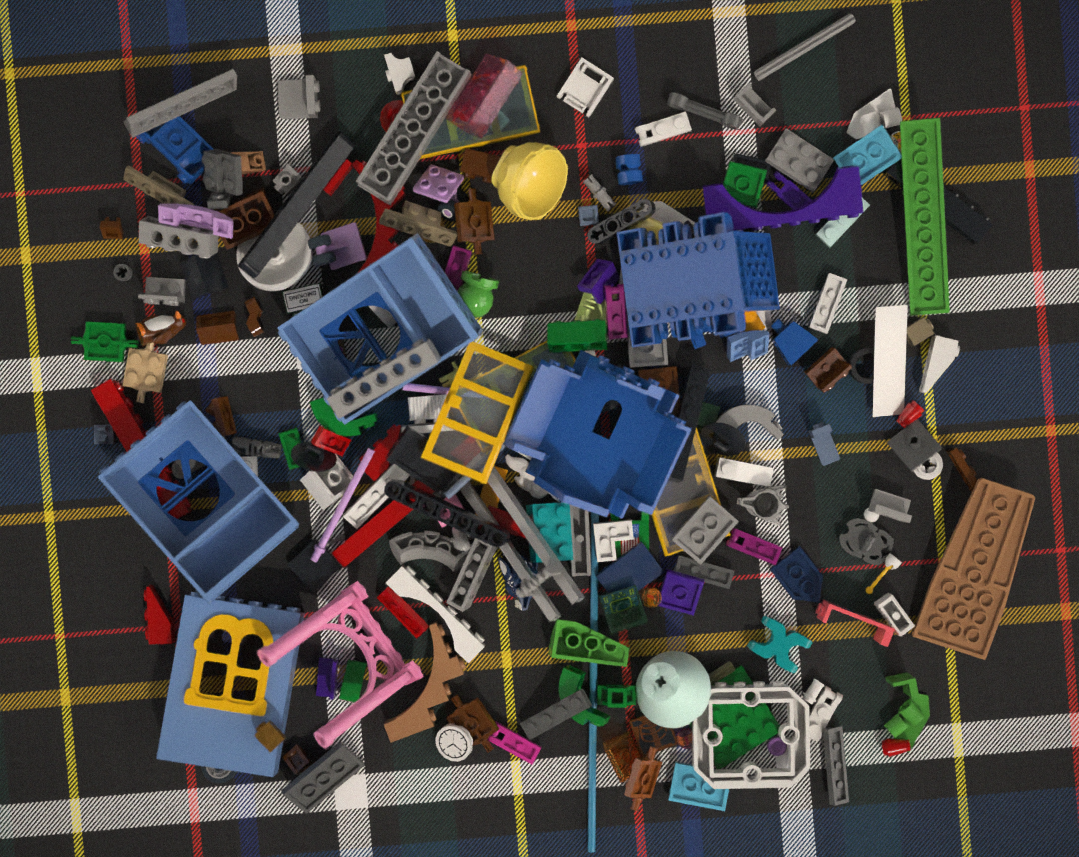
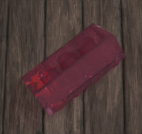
M485 54L445 119L470 135L482 139L493 120L497 117L500 109L508 100L512 90L518 84L523 73L509 60Z

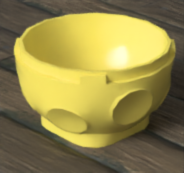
M528 142L518 147L511 145L503 152L493 171L492 184L498 189L502 203L512 214L528 220H539L546 216L561 198L566 186L568 164H566V159L559 150L549 144Z

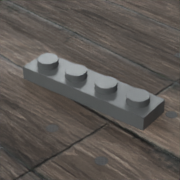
M582 688L520 724L528 739L531 740L592 706Z
M837 725L823 728L829 803L836 806L849 802L843 727Z

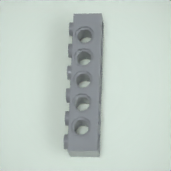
M423 338L412 344L414 347L408 351L406 348L396 353L397 357L392 360L389 357L379 363L380 367L375 370L373 367L363 372L364 376L358 379L356 376L346 382L347 386L343 388L338 386L332 389L327 401L338 419L438 363L442 358L430 338L425 341ZM412 354L419 355L421 361L415 362L412 359ZM396 363H399L404 367L403 372H400L396 369ZM379 373H384L387 376V381H382L379 378ZM362 383H368L371 390H365ZM346 392H351L354 395V399H348Z

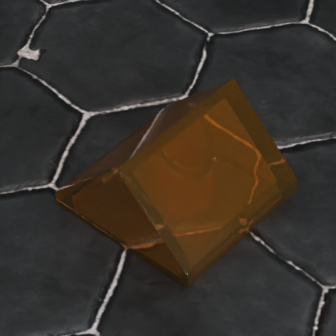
M626 731L603 742V748L620 783L630 777L631 767L635 758L643 757L630 731Z

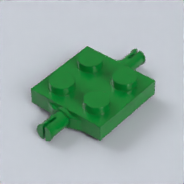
M86 322L83 337H71L73 340H79L71 341V344L83 345L84 360L124 362L126 347L138 348V345L131 344L138 343V340H127L126 324Z

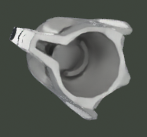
M779 485L754 490L746 498H737L736 504L746 507L751 515L781 527L782 524L776 518H780L781 513L779 512L789 508V505L780 500L784 495L780 494L779 491L785 490L787 486Z

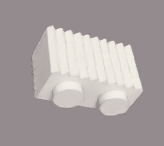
M447 395L409 397L410 421L414 420L415 424L426 423V419H433L436 422Z
M887 593L874 602V605L883 615L887 624L895 629L894 633L898 636H902L914 628L915 625L892 594Z

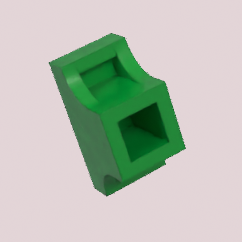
M597 684V705H605L608 708H627L629 705H636V685Z

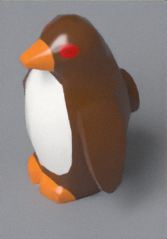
M176 311L173 316L153 315L145 318L141 323H136V330L142 347L148 343H167L168 340L186 326V319L179 311Z

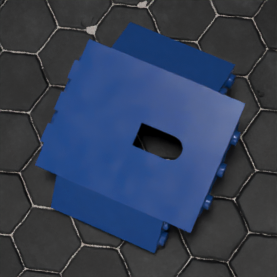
M580 350L573 368L565 365L563 368L560 366L561 363L550 359L549 362L541 359L503 444L513 451L532 457L525 472L535 477L533 481L535 484L563 503L605 517L611 513L623 519L629 505L639 511L652 515L691 432V428L685 425L686 421L671 414L680 395L660 387V382L649 378L647 381L634 375L635 371L624 366L621 369L609 363L610 359L601 355L596 357L583 350ZM616 400L621 404L622 412L610 439H607L592 431L606 402Z

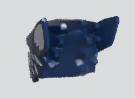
M520 555L536 577L539 573L537 571L538 563H530L528 558ZM498 557L500 569L504 576L505 589L515 598V607L522 611L528 610L533 596L519 597L516 594V591L521 588L522 580L509 561L506 563L501 557Z

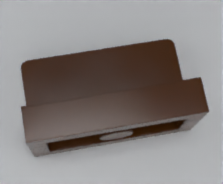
M235 311L197 316L196 331L201 345L239 340Z

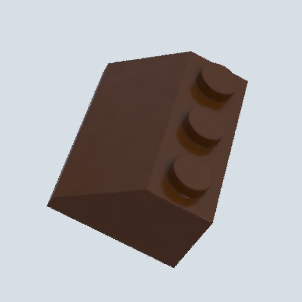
M263 187L231 201L228 208L214 209L233 219V238L221 237L227 250L259 236L275 216L272 204Z

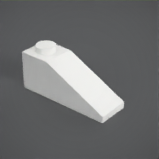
M932 336L919 388L920 393H927L954 361L955 357L958 356L960 346H958L959 341Z
M717 457L714 476L770 487L774 468Z

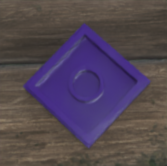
M667 569L657 606L694 616L704 585V579Z

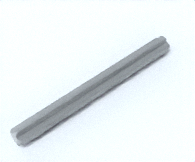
M849 13L760 67L754 72L758 81L762 80L854 24L856 21L855 17Z

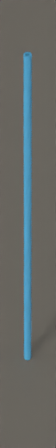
M591 512L590 629L598 632V579L595 576L598 573V562L593 523H599V514ZM590 663L589 700L592 704L591 707L597 709V663ZM590 720L588 852H595L597 726L591 724Z

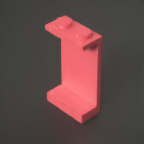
M826 600L818 604L816 614L817 618L822 622L827 623L830 612L834 609L878 626L873 639L879 644L888 647L895 630L888 624Z

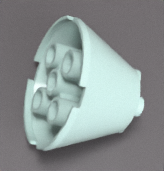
M681 651L664 652L650 659L642 668L636 682V699L642 713L653 723L665 728H680L689 725L690 722L700 717L708 705L711 694L710 678L701 662L692 655Z

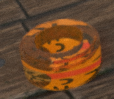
M649 588L643 592L642 601L645 606L652 608L657 607L661 603L662 597L658 589Z

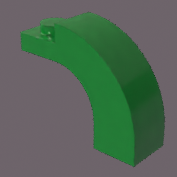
M323 397L310 401L312 411L319 423L338 435H360L363 433L361 426L366 429L375 426L374 422L379 420L377 413L353 419L344 425L342 421L340 422L336 418L334 410L331 406L327 405Z
M571 665L563 668L559 681L560 700L581 689L586 674L585 671ZM590 706L571 718L581 725L590 720L591 724L600 727L608 723L610 715Z

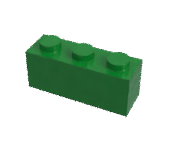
M593 319L591 321L574 320L572 322L555 321L547 323V345L549 352L607 350L606 321Z

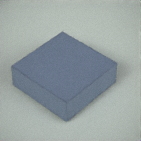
M597 205L578 207L580 226L599 224Z

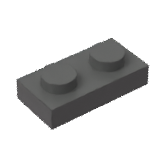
M212 192L207 201L208 209L228 208L233 194Z

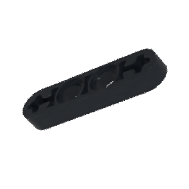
M648 199L639 200L592 227L588 231V240L593 244L600 245L617 236V232L626 231L651 217L656 209L655 204ZM644 204L649 205L647 208L648 212L641 211L644 209ZM628 212H632L634 216L630 223H627L625 220ZM615 221L617 223V229L614 232H611L609 229V225L611 222ZM596 232L602 233L598 236L599 239L594 238Z

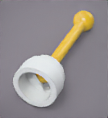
M889 553L885 559V569L872 585L866 588V593H873V588L889 569H897L902 562Z

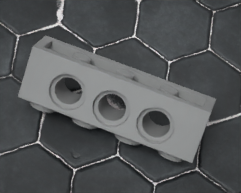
M147 216L139 221V243L146 244L147 247H161L165 251H181L184 255L196 254L200 258H210L218 252V236L213 235L212 230L179 224L177 227L159 223V218Z
M476 538L474 539L446 602L447 604L462 612L471 607L497 547H493Z

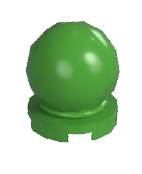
M462 271L460 279L465 280V283L459 287L457 292L475 318L483 317L490 311L493 305L491 290L498 288L499 281L491 277L489 279L480 278L481 274Z

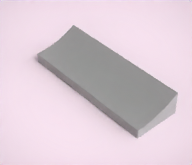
M234 69L131 115L123 122L133 138L237 90V75Z

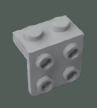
M306 75V79L280 80L278 82L279 117L281 119L318 118V112H320L321 108L320 100H317V92H320V85L314 75Z

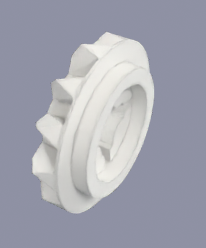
M937 453L928 460L930 463L935 464V466L928 467L925 470V466L921 465L914 470V473L917 477L925 480L937 477L943 468L941 456Z

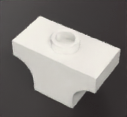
M392 53L384 55L389 69L385 72L388 81L393 82L396 94L400 95L401 92H404L405 85L410 81L416 80L409 57L397 59Z

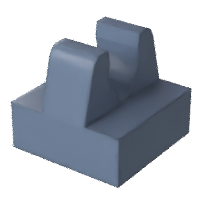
M94 425V444H115V431L111 425Z

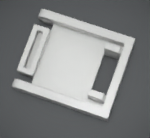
M581 57L558 93L557 98L561 99L563 94H566L563 102L582 114L586 108L589 109L586 113V116L589 118L614 78ZM589 68L602 77L600 83L585 75V70Z

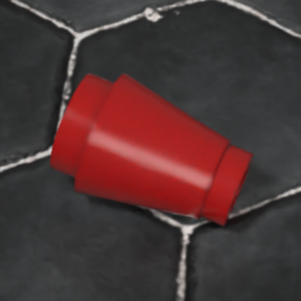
M913 400L911 403L908 402L896 421L905 428L920 418L925 410Z
M886 738V740L882 741L884 756L892 757L911 751L909 739Z

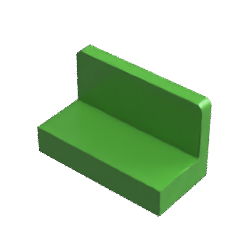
M908 672L885 677L886 681L893 687L902 685L903 692L911 699L919 697L916 678Z

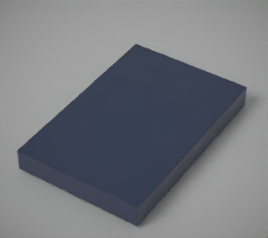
M641 541L595 576L609 594L635 586L638 592L664 573V571ZM628 598L615 601V603L626 601Z

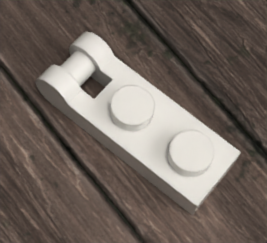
M686 112L635 128L636 134H639L640 147L692 130ZM651 130L652 137H647L646 131Z
M827 686L823 688L809 714L810 738L816 742L820 739L823 728H826L836 707L843 698L842 694L834 693ZM827 697L832 700L830 705L825 702Z

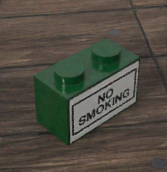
M321 283L282 291L286 312L292 316H295L324 296Z

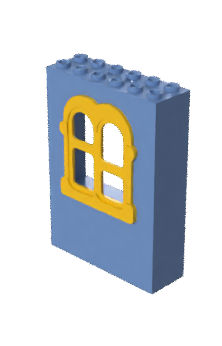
M191 592V595H185L156 759L274 777L278 773L283 741L270 753L254 735L257 733L255 729L263 721L267 724L270 720L285 734L299 645L270 667H267L261 661L259 670L238 667L237 658L240 642L244 636L248 634L258 635L262 639L264 646H269L304 621L305 613L300 612L301 608L287 607L285 610L281 609L282 605L268 604L266 607L262 606L263 602L248 601L247 604L243 603L244 599L229 598V601L225 600V596H218L209 604L199 592ZM224 629L230 633L232 645L229 655L207 652L208 638L214 630ZM205 661L225 663L228 666L222 696L202 694L199 691ZM235 676L252 677L258 680L254 701L232 698L231 693Z

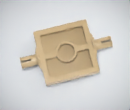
M148 343L146 349L129 348L123 386L138 390L136 402L144 403L146 392L162 393L168 355L154 351V343Z

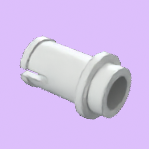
M814 679L806 693L803 692V699L810 704L816 702L817 700L815 699L824 687V684Z

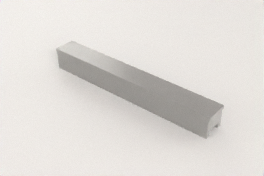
M570 505L573 560H571L572 577L591 576L589 513L587 510Z

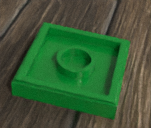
M729 160L723 186L737 201L757 208L767 170Z

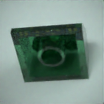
M636 585L599 596L610 635L648 623Z

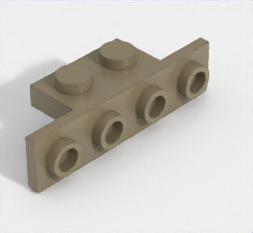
M131 166L125 168L123 180L157 199L162 204L194 205L183 198L186 193L185 189L153 171L147 177Z
M409 201L404 202L402 214L385 208L379 220L381 225L412 235L418 233L422 238L447 246H452L457 237L456 231L440 226L442 212Z

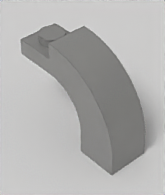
M756 405L735 406L726 410L714 421V423H725L735 428L745 422L753 421L763 426L777 440L784 435L781 432L783 428L776 421L771 422L775 415L768 409Z

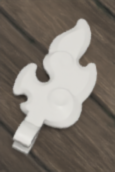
M506 455L505 458L508 466L520 473L519 477H514L517 485L529 491L535 498L545 497L548 492L533 482L534 476L525 472L529 462L520 457ZM551 495L555 500H557L558 502H560V500H558L556 497H554L553 495Z

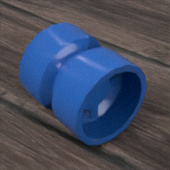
M640 154L615 157L616 169L620 170L617 174L618 185H631L643 182L642 171L639 170L641 166Z

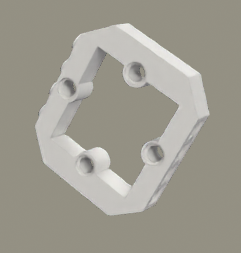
M755 681L753 685H746V682H734V685H726V682H716L715 685H711L710 699L706 709L700 717L692 721V766L694 770L713 789L792 787L810 769L809 705L787 684H784V681H773V684ZM747 692H754L755 695L752 700L745 699ZM744 703L747 707H754L758 703H787V722L780 725L778 734L782 741L788 744V768L760 769L755 762L748 761L742 765L741 769H714L713 746L719 745L723 736L718 726L713 724L712 704ZM788 729H792L793 735L786 738L784 736L785 732ZM710 731L717 732V736L714 739L707 738V734ZM755 769L756 773L754 776L749 777L746 775L747 771Z

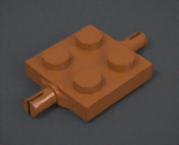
M650 746L647 757L635 758L629 780L626 783L624 795L634 798L630 808L634 811H638L641 800L652 797L662 765V761L654 759L658 748Z

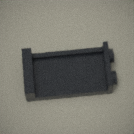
M407 425L385 456L386 461L392 465L395 464L440 494L442 498H445L444 493L464 475L422 459L421 456L428 439ZM435 444L432 450L433 454L465 466L463 462Z

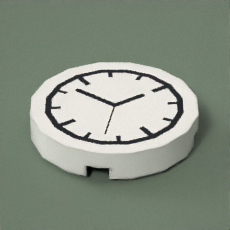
M450 723L437 733L436 746L444 758L450 761H461L472 751L473 739L465 727Z

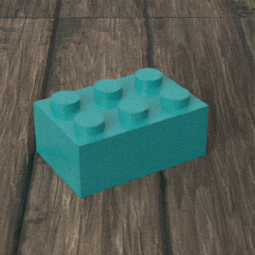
M563 502L526 505L528 516L559 561L573 560L570 505ZM529 543L530 563L542 562Z

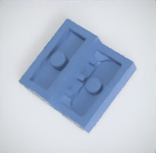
M754 330L728 337L727 358L729 361L732 362L745 355H748L750 360L767 354L769 332Z

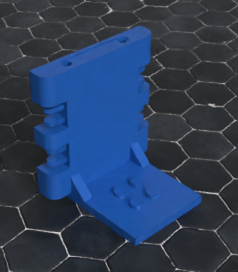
M729 213L699 217L700 222L694 224L695 238H692L691 228L688 224L683 225L680 221L664 223L663 229L658 231V245L655 233L653 231L648 232L645 228L617 232L632 348L660 344L662 339L668 338L667 323H670L672 336L674 338L678 337V341L696 339L698 334H703V318H706L708 331L714 332L715 336L745 331L746 321L744 312L779 310L780 305L770 233L734 231L732 218Z

